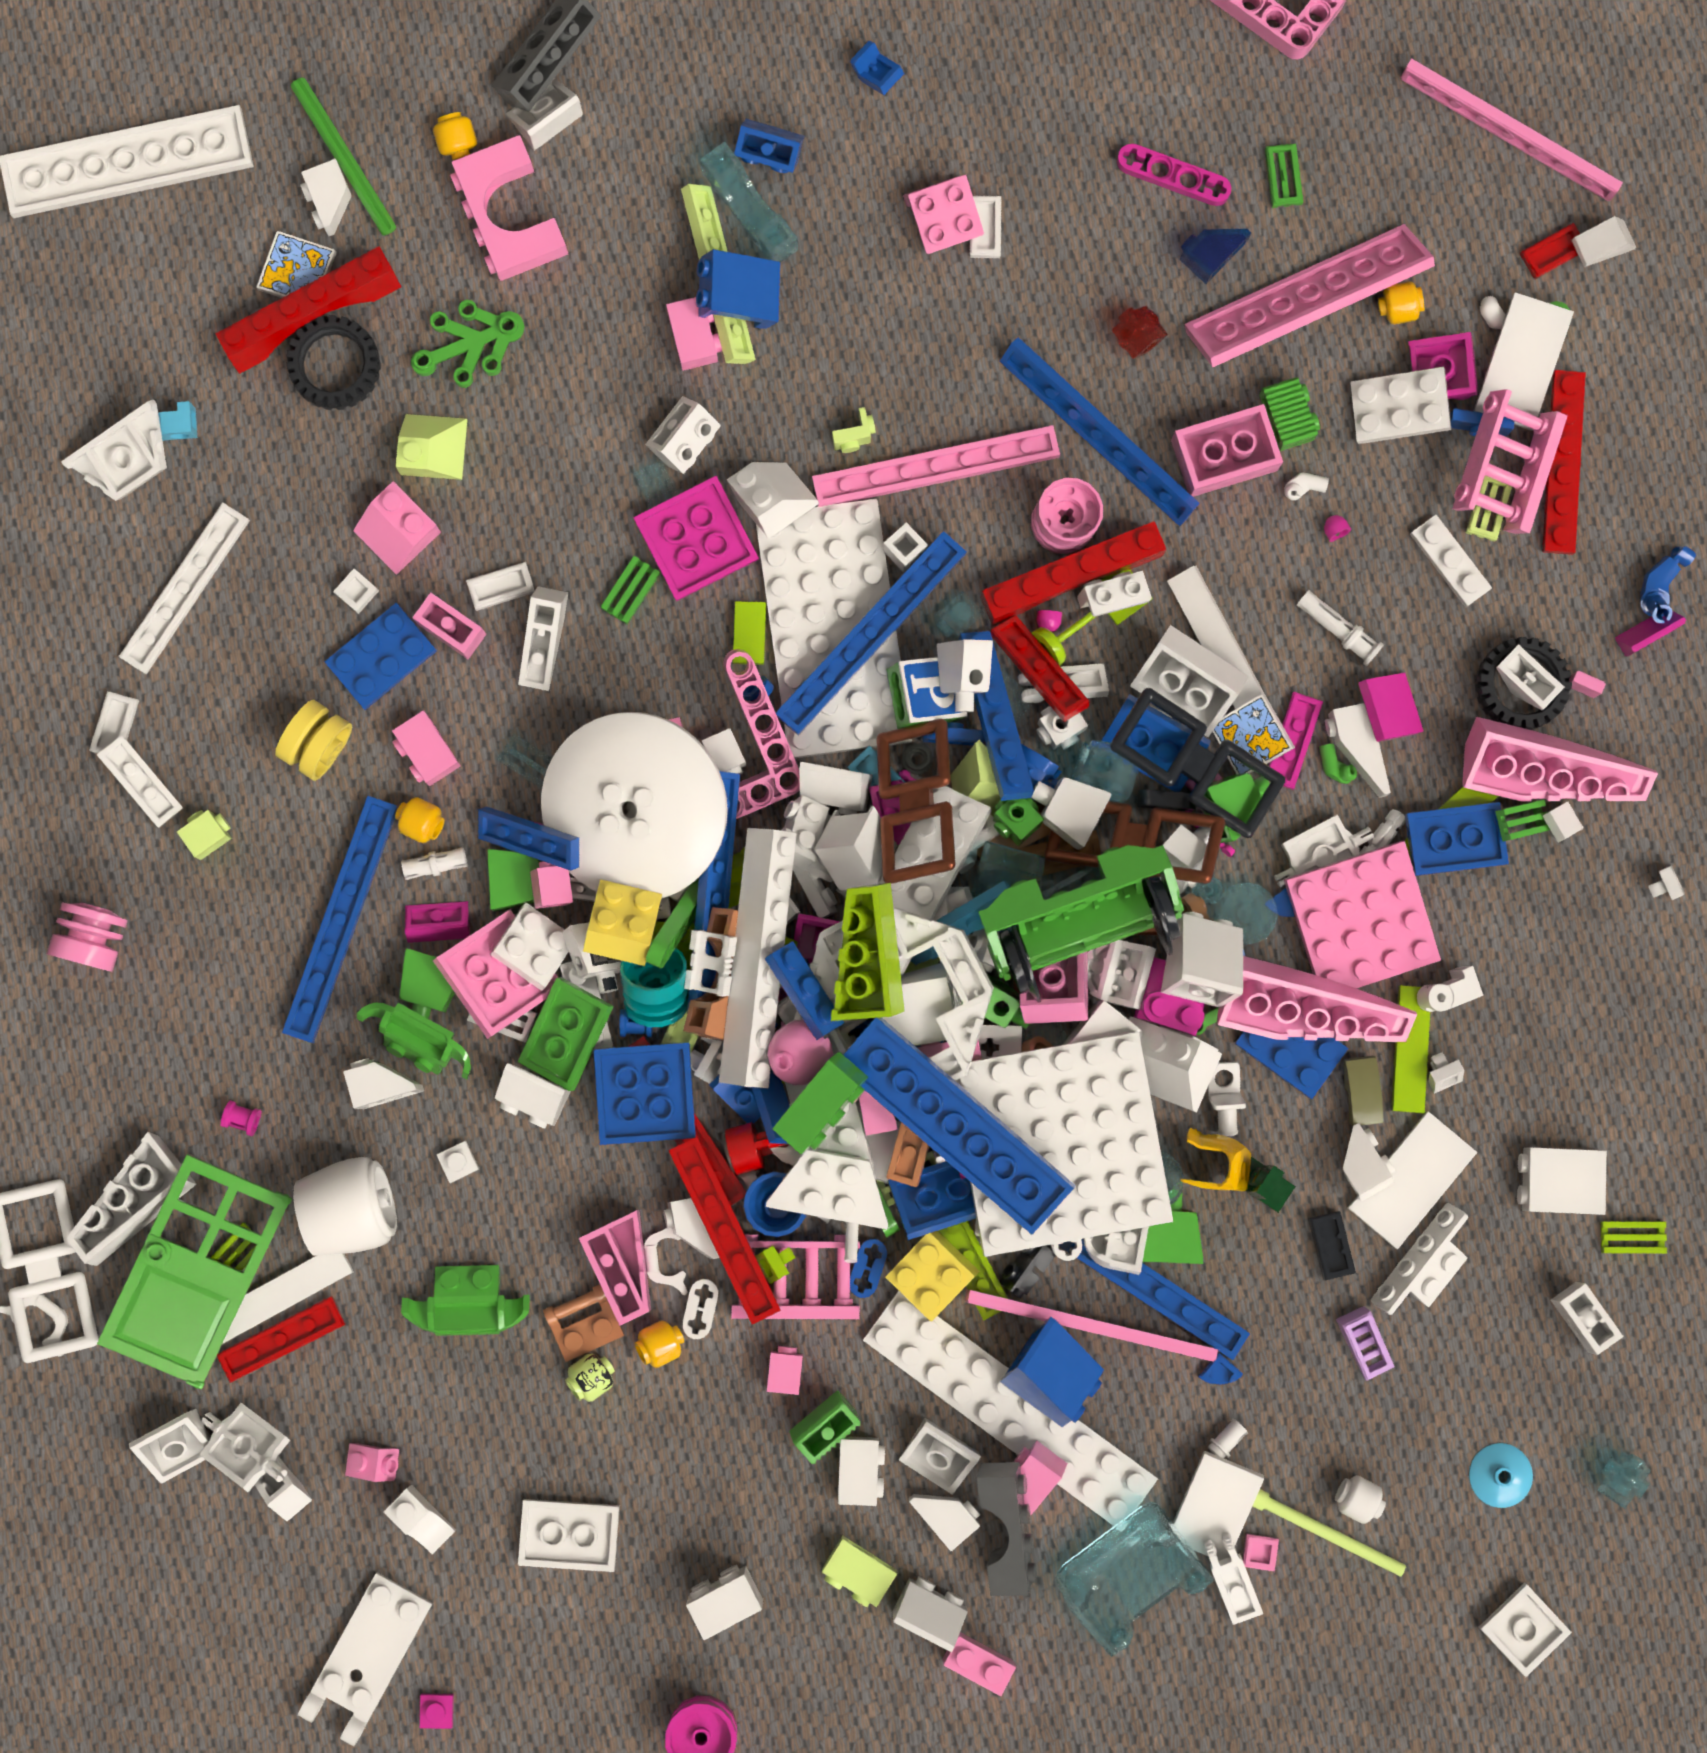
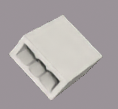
M1524 1148L1523 1154H1519L1518 1171L1523 1173V1186H1518L1517 1201L1518 1204L1522 1205V1211L1605 1215L1607 1151Z

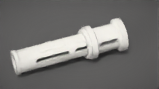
M1310 590L1306 592L1296 605L1342 641L1341 644L1345 650L1350 649L1362 658L1365 666H1368L1384 646L1382 642L1377 643L1365 634L1362 626H1353L1350 622L1346 621Z

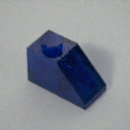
M1204 229L1197 237L1192 234L1183 243L1180 261L1207 284L1248 242L1251 232L1248 229Z

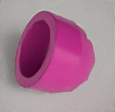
M1333 515L1326 520L1324 531L1328 540L1333 542L1346 536L1351 531V527L1342 516Z
M1051 610L1037 611V624L1039 628L1044 627L1053 633L1060 627L1062 612Z

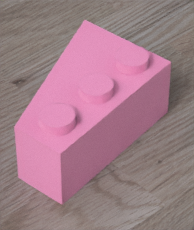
M636 1210L579 1238L619 1326L651 1310L640 1212Z

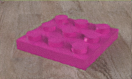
M717 476L633 517L676 602L759 560Z

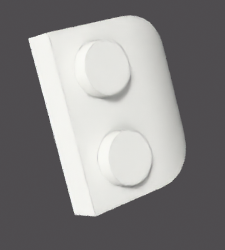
M1118 940L1090 950L1087 953L1089 993L1108 1003L1140 1010L1156 949L1146 945Z
M1149 1226L1083 1238L1089 1256L1100 1266L1139 1275L1141 1273Z

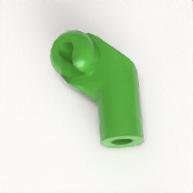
M1335 744L1319 746L1323 771L1328 777L1341 784H1348L1355 780L1357 777L1355 766L1352 764L1348 766L1337 760Z

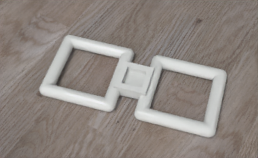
M61 1179L0 1193L1 1264L5 1269L25 1265L29 1284L11 1288L8 1292L21 1358L25 1363L94 1347L99 1340L85 1275L82 1272L62 1275L59 1257L75 1253V1250L66 1240L74 1228L66 1186ZM54 1193L64 1243L13 1255L3 1205ZM74 1286L84 1336L33 1349L23 1298Z

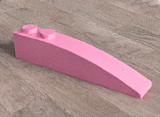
M1476 717L1465 743L1462 785L1464 788L1518 801H1531V799H1547V801L1577 799V801H1590L1591 798H1605L1607 801H1646L1658 773L1655 770L1565 739Z
M1243 956V994L1218 1008L1217 1024L1276 1040H1288V1037H1304L1305 1040L1335 1038L1336 1041H1348L1349 1038H1364L1365 1041L1406 1042L1417 1013L1386 999L1317 975Z

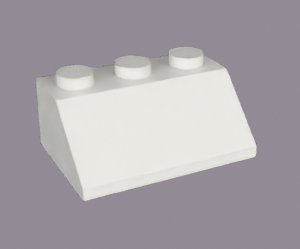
M1170 625L1130 687L1140 693L1145 688H1152L1205 723L1207 731L1204 735L1209 737L1241 692L1249 676Z
M1130 1016L1129 1021L1142 1031L1139 1035L1150 1095L1197 1112L1222 1053L1201 1041Z

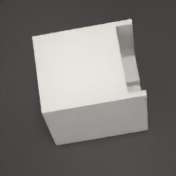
M871 806L868 813L840 816L839 812L835 810L814 849L839 890H847L848 888L860 885L878 884L883 876L881 817L874 806ZM894 841V852H895V850H896V848H897V844H896V842Z

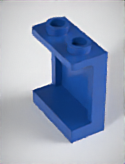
M715 249L700 258L697 264V275L700 277L699 290L696 295L699 317L706 318L714 314L754 321V328L767 329L779 322V261Z

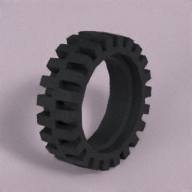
M329 315L328 319H324L323 316L316 318L317 322L312 323L310 321L305 324V329L299 328L296 332L297 337L295 339L292 338L289 343L291 348L287 350L286 354L288 359L286 366L289 377L300 395L319 408L344 410L347 406H356V402L359 400L364 401L367 398V394L369 392L372 393L375 388V382H378L381 362L377 346L369 333L354 320L352 322L343 316L340 319L336 315ZM341 335L350 338L360 347L364 360L361 375L353 385L345 390L335 392L320 390L310 383L305 374L304 361L306 353L312 344L322 337Z
M1527 637L1513 638L1496 646L1482 660L1475 678L1477 679L1475 692H1478L1477 699L1479 704L1481 703L1484 707L1482 710L1486 715L1489 714L1492 717V721L1532 730L1549 723L1565 708L1564 705L1570 697L1569 691L1572 689V682H1569L1571 671L1566 669L1568 663L1565 658L1561 659L1559 656L1560 652L1556 648H1550V643L1546 641L1539 642V639L1534 637L1527 639ZM1518 644L1529 655L1544 663L1550 674L1564 686L1563 690L1543 710L1533 713L1522 714L1513 712L1502 705L1495 694L1493 681L1496 667Z

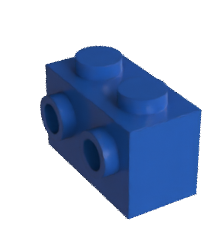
M746 118L740 128L734 156L741 157V160L746 163L755 165L761 163L771 166L772 170L780 173H793L799 160L805 136Z

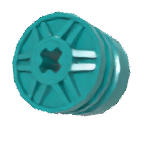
M676 948L663 968H658L647 962L645 966L621 961L620 976L623 987L624 1008L628 1017L637 1024L646 1027H664L674 1024L684 1017L688 1009L689 989H684L687 962L681 951Z

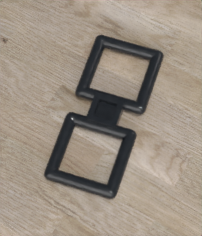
M1145 688L1110 743L1111 750L1165 786H1173L1180 774H1183L1197 783L1189 795L1191 803L1209 815L1224 818L1226 826L1244 838H1251L1283 787L1285 777L1228 739L1221 742L1215 754L1211 753L1199 745L1207 731L1205 723L1152 688ZM1150 703L1192 730L1168 771L1125 744ZM1228 755L1270 781L1246 823L1204 796Z

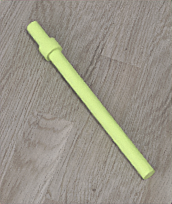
M1261 1489L1259 1490L1252 1507L1260 1511L1266 1509L1400 1577L1403 1575L1406 1568L1405 1564L1270 1498L1269 1493Z

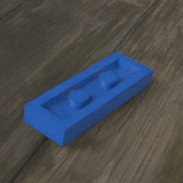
M793 941L765 958L816 1040L845 1023L843 1020L831 1021L832 1009L835 1006Z

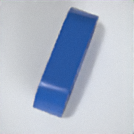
M868 1239L861 1244L857 1254V1262L854 1263L850 1275V1290L859 1298L870 1297L877 1289L887 1258V1249L878 1239ZM873 1244H877L878 1251L882 1253L881 1258H875L872 1267L866 1266L868 1255L864 1253V1249L871 1248ZM864 1269L870 1271L868 1281L872 1283L871 1289L865 1288L862 1293L858 1291V1285L854 1284L855 1278L861 1279Z

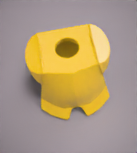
M1190 1128L1187 1132V1142L1199 1149L1225 1153L1229 1160V1171L1225 1181L1222 1183L1180 1179V1181L1205 1189L1246 1191L1251 1165V1152L1247 1147L1233 1138L1217 1134L1204 1135L1196 1128Z

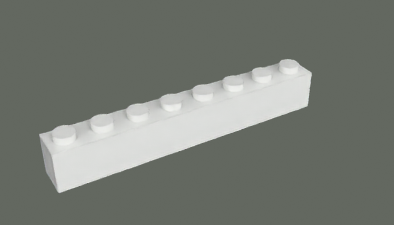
M747 828L735 935L737 943L732 962V981L728 997L719 1083L746 1087H769L771 1067L768 1062L767 1052L769 1043L775 1033L780 982L765 958L784 947L797 833L774 829Z

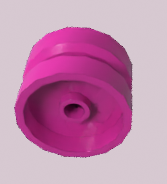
M694 1696L684 1700L673 1711L666 1729L665 1748L667 1753H734L737 1742V1722L732 1710L717 1698L712 1696ZM703 1732L707 1735L704 1741L697 1739V1733Z

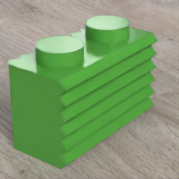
M1295 377L1262 388L1259 397L1265 406L1279 451L1314 441L1318 435L1317 431L1320 430V424L1316 413H1311L1307 402L1310 401V396L1306 385L1300 384L1299 378Z
M837 1390L789 1432L794 1445L811 1464H816V1460H821V1455L826 1456V1451H831V1447H836V1443H841V1439H845L846 1435H850L851 1430H855L856 1426H860V1419L855 1408Z

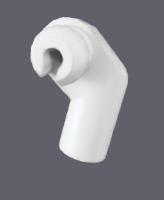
M1487 296L1483 298L1480 306L1481 315L1490 328L1501 329L1506 314L1495 297Z
M1301 472L1286 483L1284 487L1285 496L1290 500H1298L1309 490L1325 493L1329 478Z

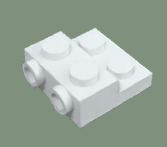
M801 795L798 799L790 801L784 812V817L787 819L785 827L781 830L797 833L793 865L828 882H832L833 879L814 850L831 818L828 815L829 807Z

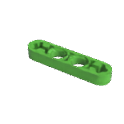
M699 878L691 883L654 938L646 956L647 963L663 968L695 920Z

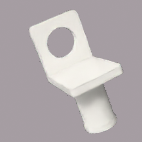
M1219 1062L1208 1085V1096L1214 1110H1218V1134L1234 1136L1238 1134L1237 1109L1246 1108V1103L1240 1093V1066L1238 1062ZM1220 1070H1228L1232 1073L1233 1078L1229 1085L1219 1086L1216 1084L1215 1075Z

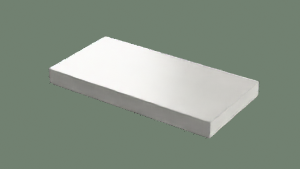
M1514 293L1473 411L1484 412L1483 404L1490 391L1508 389L1512 391L1508 402L1509 405L1538 417L1574 311ZM1516 421L1514 422L1515 426L1522 427L1531 431L1533 430L1532 428L1520 424Z
M1427 1111L1388 1158L1395 1169V1172L1391 1173L1394 1183L1362 1202L1356 1196L1347 1208L1390 1245L1398 1249L1477 1152Z

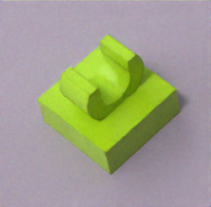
M774 1246L755 1256L770 1284L789 1274L785 1264L796 1258L790 1247L777 1253Z

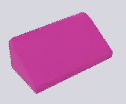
M1672 611L1673 614L1669 621L1665 616L1662 617L1665 623H1657L1651 616L1615 637V640L1624 655L1628 657L1685 624L1686 619Z
M468 901L405 906V934L407 942L454 940L469 937Z

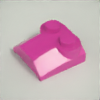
M1471 332L1408 341L1412 372L1444 367L1448 399L1466 400L1471 396L1477 395L1476 366Z
M1154 957L1140 1010L1136 1009L1134 1018L1196 1036L1197 1030L1204 1022L1203 1009L1205 1004L1161 993L1166 960Z

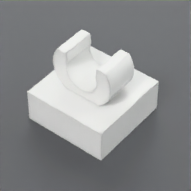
M1672 865L1659 871L1662 880L1648 886L1653 898L1668 892L1671 899L1674 900L1685 894Z
M1443 1052L1431 1057L1432 1062L1430 1064L1433 1071L1430 1072L1428 1082L1434 1094L1463 1081L1464 1069L1459 1060L1448 1064Z

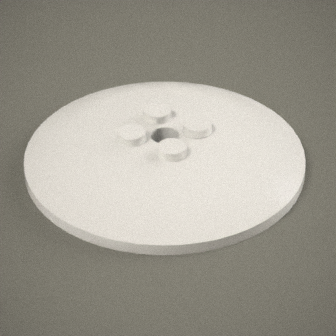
M620 712L597 718L573 732L558 748L551 759L543 781L541 811L544 826L579 837V868L569 870L578 881L596 892L601 879L660 893L662 898L681 891L693 883L704 873L715 858L722 844L726 829L727 797L722 777L713 758L690 732L678 724L657 715L642 712ZM625 801L635 804L637 808L635 818H629L624 815L622 805Z

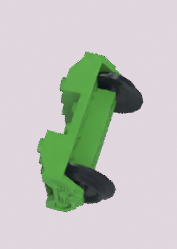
M1131 845L1121 848H1109L1102 855L1097 856L1101 880L1087 881L1080 888L1069 892H1057L1047 900H1044L1036 878L1029 881H1018L1010 888L1005 889L987 909L978 911L988 941V950L999 977L1004 978L1005 981L1011 979L1010 968L1020 994L1030 992L1039 1003L1041 998L1032 971L1151 928H1155L1166 953L1172 955V940L1180 937L1177 919L1182 918L1181 913L1184 911V907L1179 896V887L1173 867L1163 845L1156 848Z

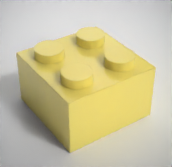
M600 879L583 952L645 966L662 894Z
M939 1231L926 1234L885 1278L932 1322L980 1271Z

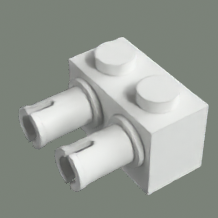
M1180 825L1163 844L1171 865L1201 870L1211 828L1199 826L1194 833H1191L1184 826ZM1176 880L1180 894L1187 886L1193 889L1197 884L1196 882Z

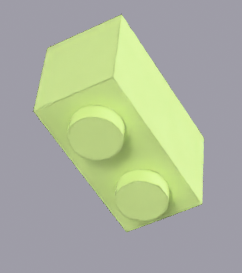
M842 1535L824 1564L822 1573L826 1575L824 1580L833 1587L840 1590L844 1586L852 1591L851 1597L865 1607H868L871 1603L877 1607L895 1579L897 1570Z

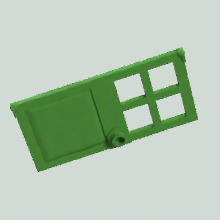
M186 1154L97 1344L186 1381V1384L195 1388L203 1389L209 1370L284 1212L293 1198L288 1194H283L279 1191L274 1192ZM191 1171L228 1187L215 1215L178 1199ZM237 1191L274 1207L262 1234L224 1219ZM173 1209L210 1224L198 1252L161 1237ZM219 1229L256 1244L244 1272L207 1257Z

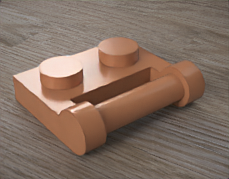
M600 1284L592 1287V1291L555 1308L550 1306L543 1309L544 1316L554 1334L565 1362L624 1336V1332L621 1326H619ZM599 1302L602 1311L562 1328L559 1322L560 1319Z

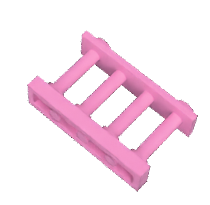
M1508 389L1490 391L1483 404L1484 412L1461 483L1454 494L1455 502L1452 509L1456 511L1474 510L1475 505L1504 516L1506 519L1504 531L1513 534L1530 533L1568 415L1555 411L1540 413V417H1536L1508 404L1512 391ZM1503 417L1534 430L1530 447L1498 434ZM1494 446L1524 458L1525 463L1521 476L1489 463ZM1484 476L1515 488L1511 506L1479 493Z
M745 1234L754 1255L755 1248L774 1246L777 1253L788 1247L806 1248L805 1299H802V1305L789 1304V1299L786 1298V1276L774 1282V1297L781 1311L765 1319H859L860 1306L853 1305V1299H850V1263L844 1261L845 1235H834V1241H758V1234ZM818 1248H837V1299H834V1305H821V1299H818ZM740 1299L739 1304H732L731 1319H749Z

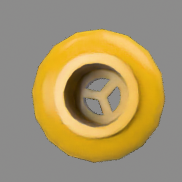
M461 112L437 118L438 123L433 127V134L439 153L444 156L451 155L453 161L470 155L469 150L477 145L476 135L470 118L462 116Z
M1405 281L1384 289L1383 297L1378 298L1380 316L1386 315L1389 323L1393 325L1417 320L1420 312L1425 310L1421 287H1416L1412 281Z
M418 797L412 798L408 803H401L395 815V819L398 820L399 832L420 843H426L430 839L435 840L439 836L445 821L438 806Z
M661 1320L639 1331L638 1341L634 1344L644 1365L650 1364L654 1368H659L680 1357V1344L684 1343V1338L678 1326L671 1327L668 1322Z

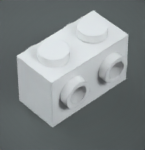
M682 396L645 445L668 467L684 474L695 463L696 457L706 444L712 441L721 425L699 403Z

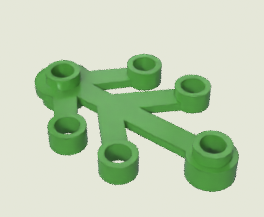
M472 300L462 301L458 310L464 320L472 321L475 319L490 326V328L481 332L449 320L444 312L433 313L430 317V324L436 332H447L462 339L432 352L428 350L415 352L411 358L413 370L420 376H429L434 373L438 363L468 351L462 367L457 368L453 375L459 387L467 388L473 382L472 374L485 344L496 340L491 355L483 359L482 367L487 375H498L502 369L501 361L509 343L517 341L524 333V322L517 313L507 311L497 316L477 308ZM472 306L474 311L471 314L466 315L463 313L465 307ZM444 318V325L436 326V319ZM506 322L514 323L513 329L509 331L504 330L503 325ZM421 357L429 359L425 366L418 365V360ZM490 361L497 362V367L494 370L486 368ZM461 373H467L469 378L465 382H460L458 376Z

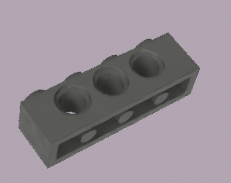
M555 0L491 86L508 104L529 112L600 19L601 15L588 0Z

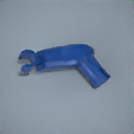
M1687 546L1675 547L1671 551L1670 556L1663 557L1644 576L1640 594L1641 609L1648 616H1652L1657 623H1665L1662 618L1664 616L1668 621L1672 617L1673 612L1669 606V584L1681 570L1677 564L1679 563L1686 567L1696 557V553Z

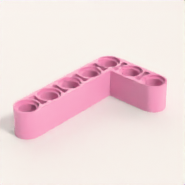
M1275 0L1210 1L1287 57L1301 59L1307 55L1343 8L1346 0H1310L1298 17ZM1250 2L1256 9L1248 10L1242 3ZM1309 15H1318L1322 21L1315 22ZM1267 21H1277L1280 27L1273 28L1267 24ZM1299 38L1304 42V45H1296L1291 39Z
M741 649L728 652L723 664L767 770L739 782L736 819L794 795L800 790V770L755 663L751 656ZM741 656L746 658L747 667L744 671L737 673L731 670L730 665L735 657ZM751 685L757 686L759 688L757 699L754 701L744 700L743 691L745 688ZM763 714L769 715L771 717L770 726L765 730L757 729L755 726L757 717ZM774 743L783 745V753L778 758H770L767 754L769 746ZM785 772H793L795 774L794 783L788 787L780 785L781 775ZM755 785H765L767 792L761 799L751 797V789Z

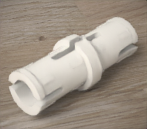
M463 847L440 853L431 851L428 853L429 855L401 861L405 880L430 874L439 876L441 875L440 872L468 867Z

